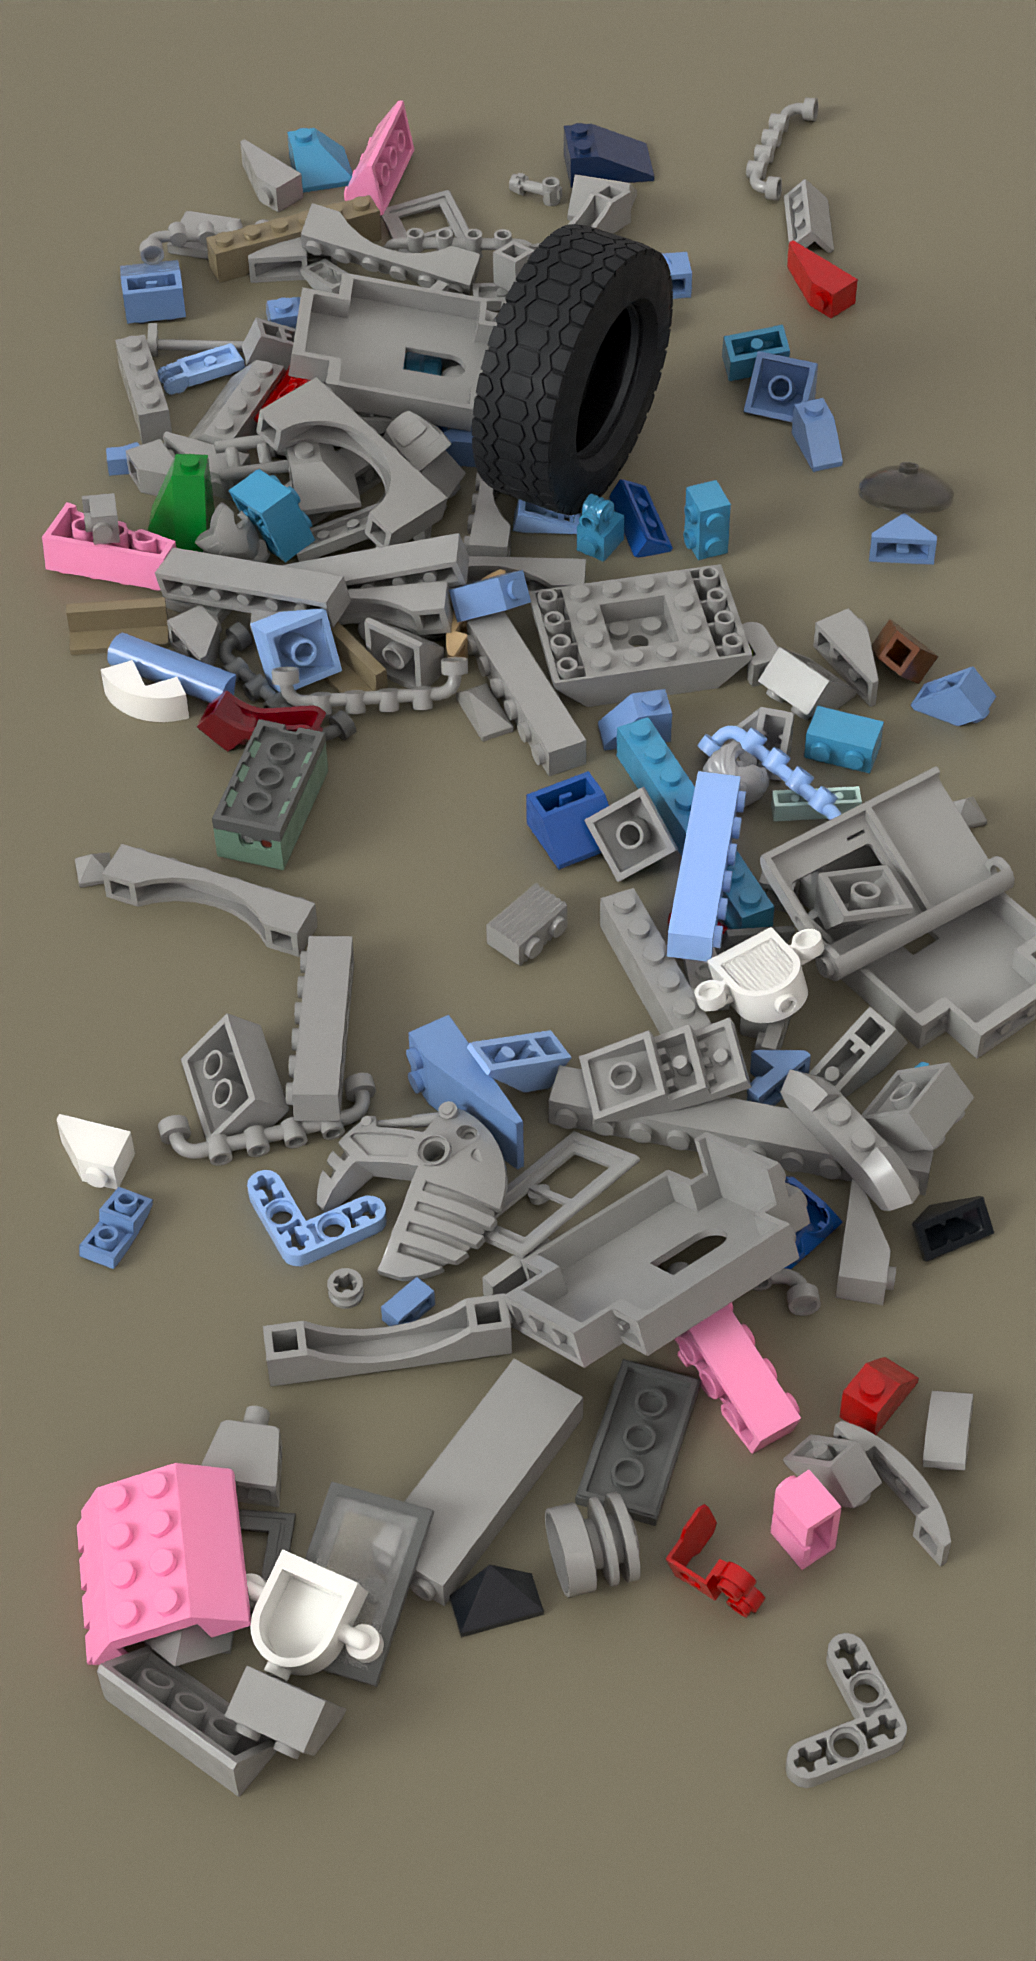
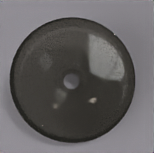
M902 462L900 465H891L871 472L859 482L858 486L859 496L867 503L881 509L900 513L924 514L938 512L951 506L954 499V492L945 480L913 462Z

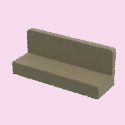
M165 597L66 604L71 655L108 653L111 642L122 632L160 647L169 648L167 625L169 618Z
M337 622L334 628H331L342 671L326 677L324 680L337 693H344L350 690L378 691L379 689L388 688L387 669Z

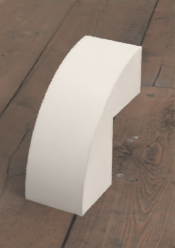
M133 660L101 669L105 695L123 713L137 719L152 722H173L189 718L186 693L178 677L145 686Z

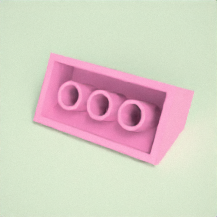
M397 101L377 125L373 136L369 138L365 152L361 155L357 168L353 171L348 186L344 190L345 201L359 196L370 195L380 210V215H383L414 152L404 101Z

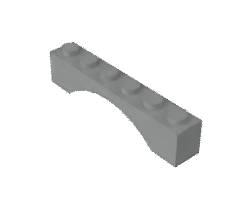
M611 182L606 183L589 194L582 208L568 224L590 226L612 234L631 223V191ZM512 240L494 251V284L509 291L513 282H517L516 277L522 267L527 263L534 250L539 248L540 243L529 245L520 244Z
M313 203L301 232L302 248H305L314 255L325 254L332 256L341 263H355L368 271L388 273L397 280H411L426 288H430L438 280L448 283L449 292L470 296L473 289L472 283H475L480 269V254L455 246L426 253H403L386 249L361 236L348 224L339 211Z
M477 472L476 491L479 492L473 493L472 512L475 513L468 516L467 531L470 536L464 537V545L469 556L510 557L511 525L502 517L495 504L499 492L489 487Z
M469 556L467 584L480 581L499 569L505 570L506 573L523 570L528 591L586 583V559ZM460 586L449 587V588H450V589H454V588H457V587H460Z
M448 581L350 589L348 593L351 602L338 622L341 625L363 623L369 617L386 624L407 629L417 635L451 633L454 608L449 593ZM252 614L250 624L268 616Z
M121 844L102 873L106 897L137 907L171 901L197 902L215 906L232 913L246 922L261 937L267 947L300 957L301 951L305 949L308 943L309 936H312L317 928L315 903L305 898L287 895L269 887H261L245 882L237 877L225 876L204 867L199 868L174 858L163 857L142 848Z
M505 1293L466 1298L432 1316L389 1327L346 1329L317 1325L307 1321L263 1326L270 1386L511 1354V1323L508 1306L504 1297Z

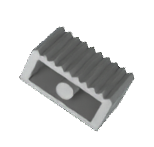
M535 883L486 925L487 944L519 966H522L523 962H527L528 958L533 959L537 957L548 940L551 941L552 937L558 938L563 934L568 924L567 904L565 901H561L560 898H556L554 894H550L548 890L545 891L538 883Z

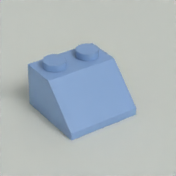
M324 608L278 612L250 624L266 680L276 691L281 692L279 685L272 684V669L299 668L300 682L293 685L294 690L342 671L329 619Z

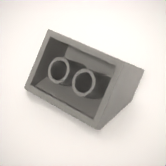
M227 1013L181 1058L206 1140L216 1134H225L227 1137L241 1134L245 1129L255 1125L265 1128L272 1127L289 1111L270 1051L259 1024Z

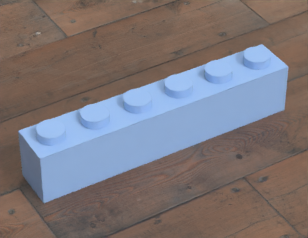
M698 771L669 924L667 957L707 962V960L712 958L713 948L721 947L723 926H718V919L725 920L728 898H722L723 892L730 893L733 871H728L727 867L728 865H735L737 844H732V838L739 839L742 818L736 817L737 812H744L746 791H740L741 776Z

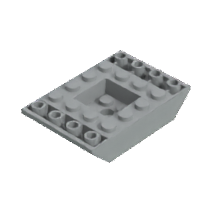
M721 564L529 591L530 605L554 689L586 707L619 703L630 694L665 689L667 695L719 688L752 660V652Z

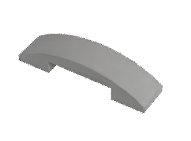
M842 1420L836 1423L833 1438L859 1441L877 1474L916 1516L913 1537L940 1567L947 1563L951 1545L949 1527L942 1507L924 1477L899 1451L880 1437Z

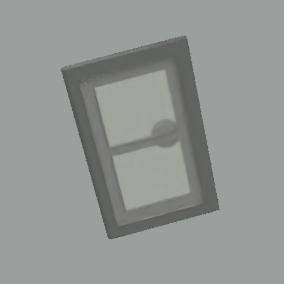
M331 1482L305 1560L353 1580L369 1592L353 1627L360 1624L374 1627L381 1634L384 1647L381 1655L376 1660L362 1663L348 1653L346 1644H344L337 1658L321 1671L374 1687L378 1686L434 1515L432 1509Z

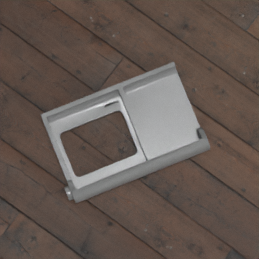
M937 766L761 855L760 864L762 871L798 931L817 929L794 893L792 883L865 846L870 847L874 851L882 865L889 866L914 907L912 914L870 923L834 943L828 944L823 940L824 951L815 958V963L819 973L824 978L838 981L1013 888L1015 879L1009 864L999 856L992 857L991 859L987 858L944 789L939 778L940 770ZM996 866L1001 870L998 873L996 870Z

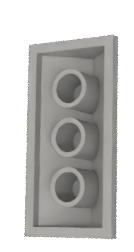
M145 1646L101 1663L98 1667L97 1674L104 1698L238 1797H240L277 1752V1750L273 1749L276 1740L261 1734L259 1741H255L235 1732L234 1728L237 1722L224 1717L230 1703L180 1667H174L150 1646Z

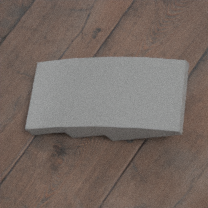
M730 1017L695 1031L690 1024L655 1037L648 1030L579 1056L593 1118L597 1124L675 1111L752 1088L736 1029Z

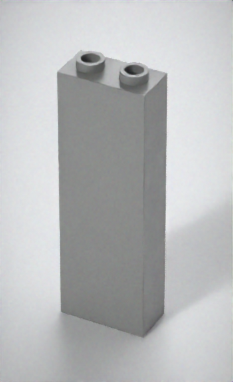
M515 1358L512 1360L404 1501L434 1511L410 1585L417 1596L426 1601L433 1599L443 1606L446 1605L450 1599L449 1596L458 1589L583 1419V1397ZM389 1523L372 1543L374 1564L378 1571L387 1578L404 1530L403 1527Z

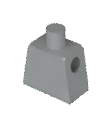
M249 1406L246 1408L243 1422L225 1420L220 1423L201 1466L232 1469L235 1474L238 1502L279 1507L282 1471L280 1429L276 1426L268 1425L270 1412L260 1406Z

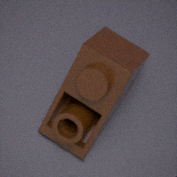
M889 619L871 645L878 659L901 677L920 684L939 657L891 619Z

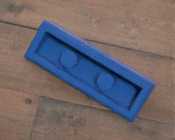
M620 479L610 493L609 498L614 503L615 512L624 515V534L635 557H646L671 552L673 549L646 486Z

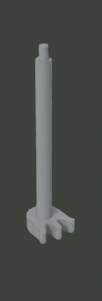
M148 323L147 343L152 357L158 356V350L207 351L232 343L238 352H243L242 344L244 341L158 339V324Z

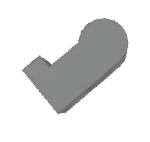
M746 622L742 626L752 652V660L747 663V680L751 687L762 685L758 680L778 647L762 624Z

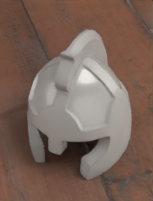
M223 502L219 503L212 515L210 529L201 533L197 537L195 544L203 549V553L265 563L270 553L267 552L265 541L259 539L257 530L243 511H240L237 515L242 520L235 524L234 512Z

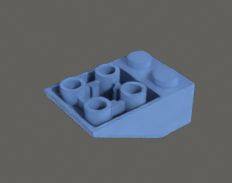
M178 260L162 261L155 265L144 263L120 266L127 324L165 319L174 320L186 317Z

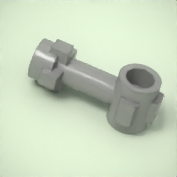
M514 173L510 178V191L522 196L526 192L543 195V203L547 206H556L560 203L562 187L558 178L547 177L542 183L529 180V176H525L523 173Z

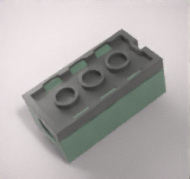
M258 720L212 817L218 857L280 870L285 869L328 773L325 732L298 727L296 732L286 730L285 724Z

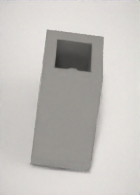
M161 439L125 450L129 475L141 493L158 495L175 457L173 450H168Z

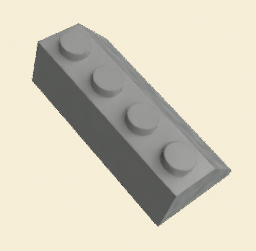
M256 359L236 373L228 381L188 438L214 444V441L259 435L256 432L257 423L253 418L284 375V366ZM250 449L239 450V452L247 454Z

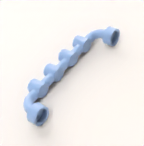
M725 726L720 728L712 737L705 734L697 745L704 753L711 757L713 752L719 750L727 740L734 739L741 743L745 751L762 762L766 769L781 778L791 790L807 800L808 804L816 811L826 816L829 820L842 814L833 805L838 799L835 794L823 786L815 790L810 785L814 777L799 766L794 771L790 769L787 763L791 758L777 747H773L771 751L765 748L763 745L768 739L752 727L746 732L738 726Z

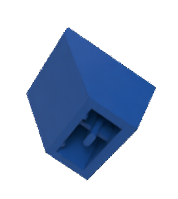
M587 771L527 794V825L559 870L602 853L584 820L608 807L609 804L605 793L590 772Z

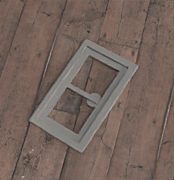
M450 190L387 207L384 214L381 215L391 238L406 237V230L400 218L436 207L441 208L449 224L448 227L444 228L452 230L455 237L465 238V232L469 230ZM437 230L424 233V237L436 236ZM397 249L399 252L411 253L407 249Z
M573 1131L508 1184L506 1202L502 1213L527 1193L530 1202L534 1205H540L548 1200H552L563 1206L526 1237L496 1225L492 1232L485 1231L482 1235L486 1239L485 1242L520 1258H524L640 1161V1158L635 1154ZM575 1154L608 1167L606 1171L572 1199L551 1191L547 1184H539ZM496 1212L494 1217L498 1218L502 1213Z

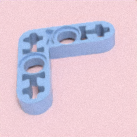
M262 1170L254 1173L248 1180V1195L252 1206L282 1258L287 1264L300 1267L310 1264L382 1231L386 1226L385 1204L380 1198L367 1195L306 1221L277 1173L271 1170ZM266 1186L268 1190L272 1189L273 1200L271 1202L268 1201L266 1193L263 1190H259L260 1187ZM278 1212H288L292 1215L291 1220L284 1224L274 1223L271 1218ZM369 1212L370 1215H375V1218L369 1219L368 1216H363L362 1214ZM349 1218L352 1219V1224H355L356 1227L351 1228V1223H350ZM333 1224L340 1225L345 1229L337 1237H329L323 1233L326 1227ZM295 1233V1238L300 1246H305L303 1250L292 1247V1234Z

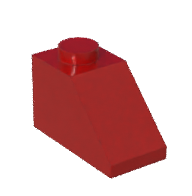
M886 1357L867 1362L844 1389L839 1417L848 1423L877 1435L916 1386L919 1377Z

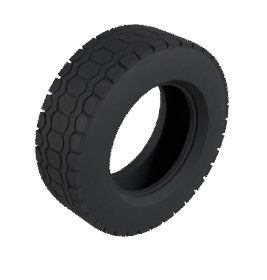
M568 224L547 236L539 244V248H536L528 258L527 263L524 264L516 277L517 282H513L505 298L507 303H503L496 319L497 326H493L487 344L490 347L489 350H485L481 365L483 372L479 374L475 392L478 395L474 399L473 416L475 417L472 419V436H474L472 438L473 457L481 479L489 487L556 513L576 515L582 513V505L588 495L593 493L602 497L608 490V486H611L618 476V471H621L629 457L628 453L631 454L638 440L637 434L641 433L645 424L647 412L649 413L655 397L654 391H657L662 374L660 370L664 367L667 354L665 349L668 347L671 332L669 328L672 324L673 286L669 266L660 252L643 243L594 227Z

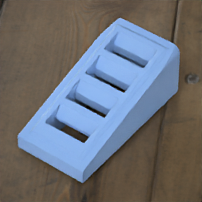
M519 499L514 513L512 531L522 533L577 534V525L579 524L581 513L576 515L560 514Z

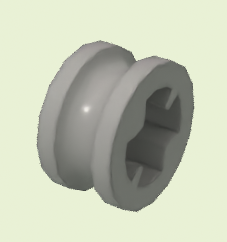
M341 1268L330 1275L327 1287L328 1296L332 1304L342 1309H350L362 1301L364 1297L363 1279L356 1270ZM349 1284L353 1287L352 1291L345 1289L342 1293L339 1292L338 1288L339 1286L346 1288Z

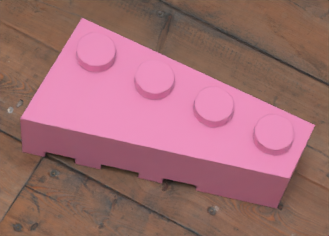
M66 502L42 536L45 567L47 570L90 577L91 579L118 582L123 585L140 586L155 591L161 590L155 572L172 548H176V542L143 529L134 532L127 528L126 523L118 521L120 542L94 545L92 532H86L84 513L77 511L76 505Z

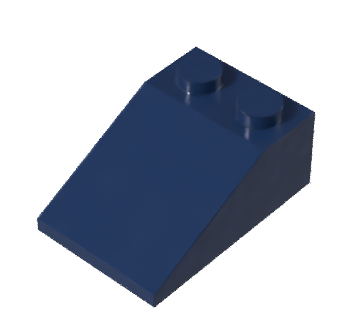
M575 123L564 126V159L570 188H573L575 174L626 183L654 181V172L647 143L592 123Z

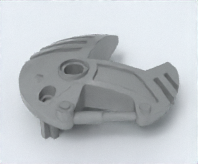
M450 1101L442 1103L438 1112L416 1114L412 1115V1117L379 1121L375 1116L362 1117L361 1122L354 1126L338 1142L344 1150L342 1156L339 1157L334 1151L329 1155L327 1163L333 1169L331 1177L322 1170L319 1179L317 1205L324 1213L339 1207L374 1176L411 1181L402 1209L377 1270L379 1275L399 1281H412L416 1277L425 1279L445 1272L443 1266L447 1264L459 1265L470 1256L467 1251L470 1248L479 1249L486 1241L484 1236H482L485 1231L492 1232L496 1227L498 1221L494 1215L496 1212L502 1213L508 1188L505 1160L493 1135L478 1119L466 1111L457 1108L455 1103ZM412 1126H413V1128L428 1127V1128H427L425 1131H423V1132L414 1131V1130H407V1129H400V1128H403V1127H412ZM444 1155L440 1160L432 1162L435 1157Z

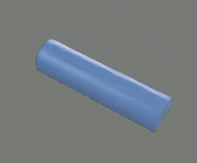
M123 632L118 634L109 646L107 660L111 666L133 660L141 677L156 683L178 677L186 694L209 703L226 690L234 695L236 674Z

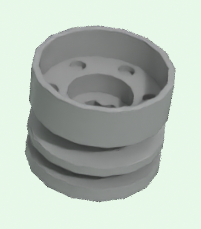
M617 1491L607 1493L604 1496V1508L596 1496L589 1498L587 1506L588 1519L583 1518L574 1502L547 1508L545 1511V1526L551 1557L560 1586L567 1598L594 1592L597 1589V1570H601L605 1580L611 1587L618 1586L620 1583V1572L627 1583L637 1581L640 1578V1548L637 1532L625 1503Z

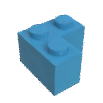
M257 469L229 490L239 512L243 511L251 522L257 526L268 550L284 562H287L315 541L310 530L312 522L298 505L301 502L299 495L291 486L285 487L275 475L269 476L261 469Z

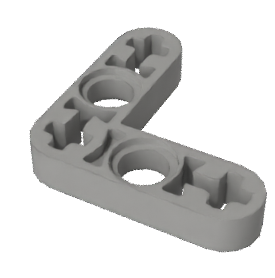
M843 1633L832 1638L828 1644L826 1657L828 1669L854 1720L801 1740L791 1746L787 1753L785 1770L790 1781L798 1787H814L886 1758L901 1750L905 1743L907 1733L906 1721L865 1643L854 1634ZM841 1649H844L847 1654L855 1653L853 1667L856 1673L852 1676V1668L847 1659H838ZM863 1684L871 1685L876 1689L879 1697L873 1702L865 1703L856 1698L854 1689ZM884 1724L887 1730L895 1728L893 1739H888L885 1734L876 1736L879 1725ZM873 1737L870 1745L871 1749H868L866 1739ZM839 1739H851L857 1744L859 1752L853 1757H842L837 1754L833 1745ZM821 1747L825 1748L826 1757L821 1758ZM804 1756L807 1762L816 1760L812 1772H808L805 1767L797 1768L799 1757Z

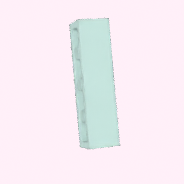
M859 786L826 788L838 797L833 805L842 814L862 804ZM793 790L772 791L771 807L773 821L828 818L812 808L807 800Z

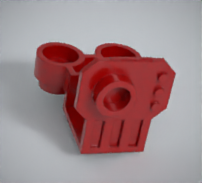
M703 1504L695 1510L685 1524L680 1539L665 1560L676 1577L714 1601L723 1592L729 1597L726 1601L727 1605L741 1616L747 1618L751 1612L756 1613L766 1599L754 1587L757 1581L749 1572L731 1561L727 1563L722 1559L718 1560L706 1579L686 1568L692 1557L702 1551L714 1534L717 1525L710 1508Z

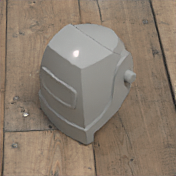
M406 411L395 418L384 434L385 441L395 447L411 465L417 467L420 471L452 444L438 427L411 411Z

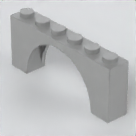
M317 377L259 411L256 432L277 452L300 442L327 443L346 448L358 454L375 468L383 481L386 496L375 509L369 512L365 534L378 547L405 543L443 518L447 497L441 489L435 487L422 475L417 467L411 465L395 447L386 442L373 427L369 426L356 414L353 408L347 406L335 395L330 387L323 384Z

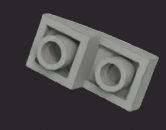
M932 1391L925 1435L923 1467L941 1470H965L969 1451V1431L974 1407L973 1394Z

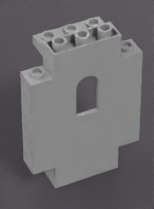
M342 272L338 294L302 287L288 376L308 380L317 377L321 382H325V385L330 387L335 395L347 406H350L357 412L397 418L402 413L411 411L433 425L471 431L472 419L475 417L473 416L474 399L478 395L475 393L479 374L483 372L481 365L485 350H489L490 347L487 344L493 326H497V323L491 322V312H486V298ZM405 351L457 361L464 368V373L459 377L452 378L403 369Z
M868 846L862 847L800 879L799 900L811 910L807 914L816 929L821 933L822 939L828 944L834 943L868 924L826 930L814 909L818 874L882 865L874 851ZM1003 892L928 932L936 941L916 954L912 955L902 946L841 979L916 1048H922L944 1032H947L977 1059L1036 1019V919Z
M705 1132L694 1139L703 1168L702 1174L691 1180L668 1169L521 1259L527 1281L504 1295L516 1330L583 1368L622 1343L649 1356L798 1260L799 1254L795 1243V1233L810 1224L806 1208L807 1199L801 1189L785 1183L786 1174L779 1162ZM714 1235L727 1238L723 1244L674 1275L657 1267L702 1238Z

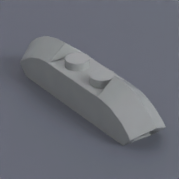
M789 1070L780 1091L785 1104L875 1204L884 1211H891L912 1204L920 1194V1191L907 1167L888 1143L829 1082L816 1075Z

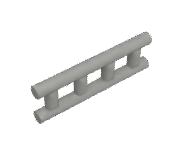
M260 435L214 441L216 454L225 452L228 468L219 469L221 482L245 479L257 469H261L268 475L289 472L288 460L272 462L270 445ZM322 443L327 447L331 448L332 450H334L332 444ZM257 448L259 464L241 466L238 451ZM337 452L345 457V452Z

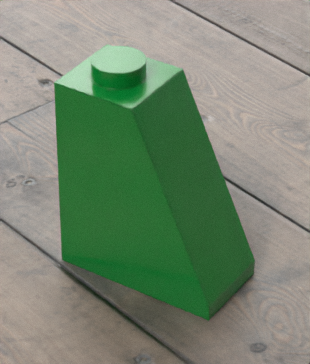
M176 454L151 509L148 531L174 540L176 548L203 552V549L197 546L195 541L201 533L210 529L211 518L215 511L208 455Z

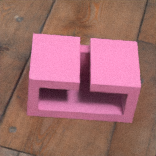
M807 1470L798 1477L790 1476L783 1480L776 1488L770 1533L800 1569L803 1570L835 1549L842 1507L810 1470Z

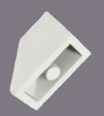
M59 1114L57 1125L61 1142L81 1180L98 1188L108 1187L117 1189L120 1187L135 1155L131 1131Z

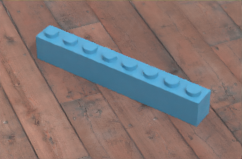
M649 717L617 727V757L638 789L645 787L678 847V852L682 856L695 786ZM737 851L735 865H728L727 867L728 871L733 872L730 893L723 892L722 898H728L726 918L723 921L729 929L773 927L774 905Z

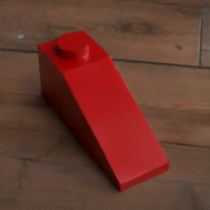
M792 240L789 242L787 267L811 307L832 319L855 304L857 278L796 241Z

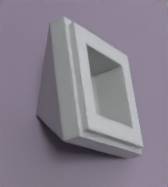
M974 797L953 801L969 829L987 824V819Z
M110 852L75 858L80 888L104 884L102 873L111 861Z

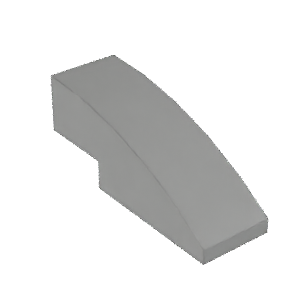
M301 237L276 243L248 255L251 283L305 280L301 275L300 269L324 258L337 266V260L325 254L314 255L308 252L305 248H302Z

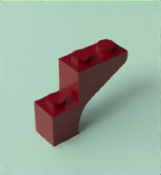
M226 690L209 703L196 727L228 752L236 745L240 744L243 746L249 741L259 719L285 724L288 731L296 732L298 727L322 732L323 728L320 725L326 712L314 705L259 708L241 701Z

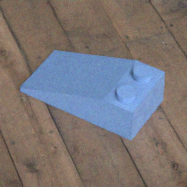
M449 1015L408 1032L410 1049L406 1050V1055L411 1065L408 1079L415 1093L421 1092L428 1104L437 1111L444 1102L450 1101L455 1103L457 1108L474 1116L490 1131L498 1143L506 1162L516 1169L524 1167L523 1120L495 1080L487 1076L467 1049L469 1043Z

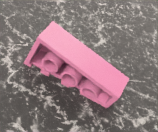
M732 1302L675 1338L680 1348L677 1356L686 1368L691 1365L697 1368L702 1389L709 1398H719L723 1402L721 1405L722 1415L752 1454L795 1429L801 1419L799 1406L794 1397L788 1392L785 1393L777 1381V1373L773 1364L767 1358L763 1359L756 1349L755 1339L751 1330L745 1324H740L733 1313Z

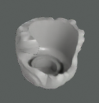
M733 740L713 752L703 766L702 772L741 776L740 791H746L745 807L763 797L769 786V777L766 768H760L753 763L748 765L741 760H736L744 751L741 743Z

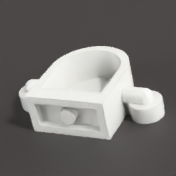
M770 927L707 960L713 980L702 982L695 989L699 1008L704 1011H717L730 1004L741 1017L755 1023H772L793 1015L803 1006L808 996V987L802 965L815 959L824 951L821 933L815 929L801 930L793 936L792 944L788 945Z
M283 1549L267 1582L257 1574H246L250 1611L253 1612L251 1617V1635L257 1650L268 1660L264 1668L265 1672L286 1682L291 1674L303 1676L317 1673L328 1667L337 1658L344 1644H346L348 1653L362 1663L372 1662L381 1655L384 1647L381 1634L374 1627L367 1624L353 1627L369 1593L359 1583Z

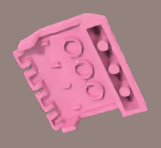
M173 1463L96 1488L81 1510L82 1518L77 1524L78 1549L80 1553H83L79 1559L81 1589L86 1591L82 1596L84 1628L89 1630L85 1635L87 1664L100 1665L127 1654L128 1652L123 1648L125 1646L196 1624L211 1638L251 1626L236 1482L232 1469Z

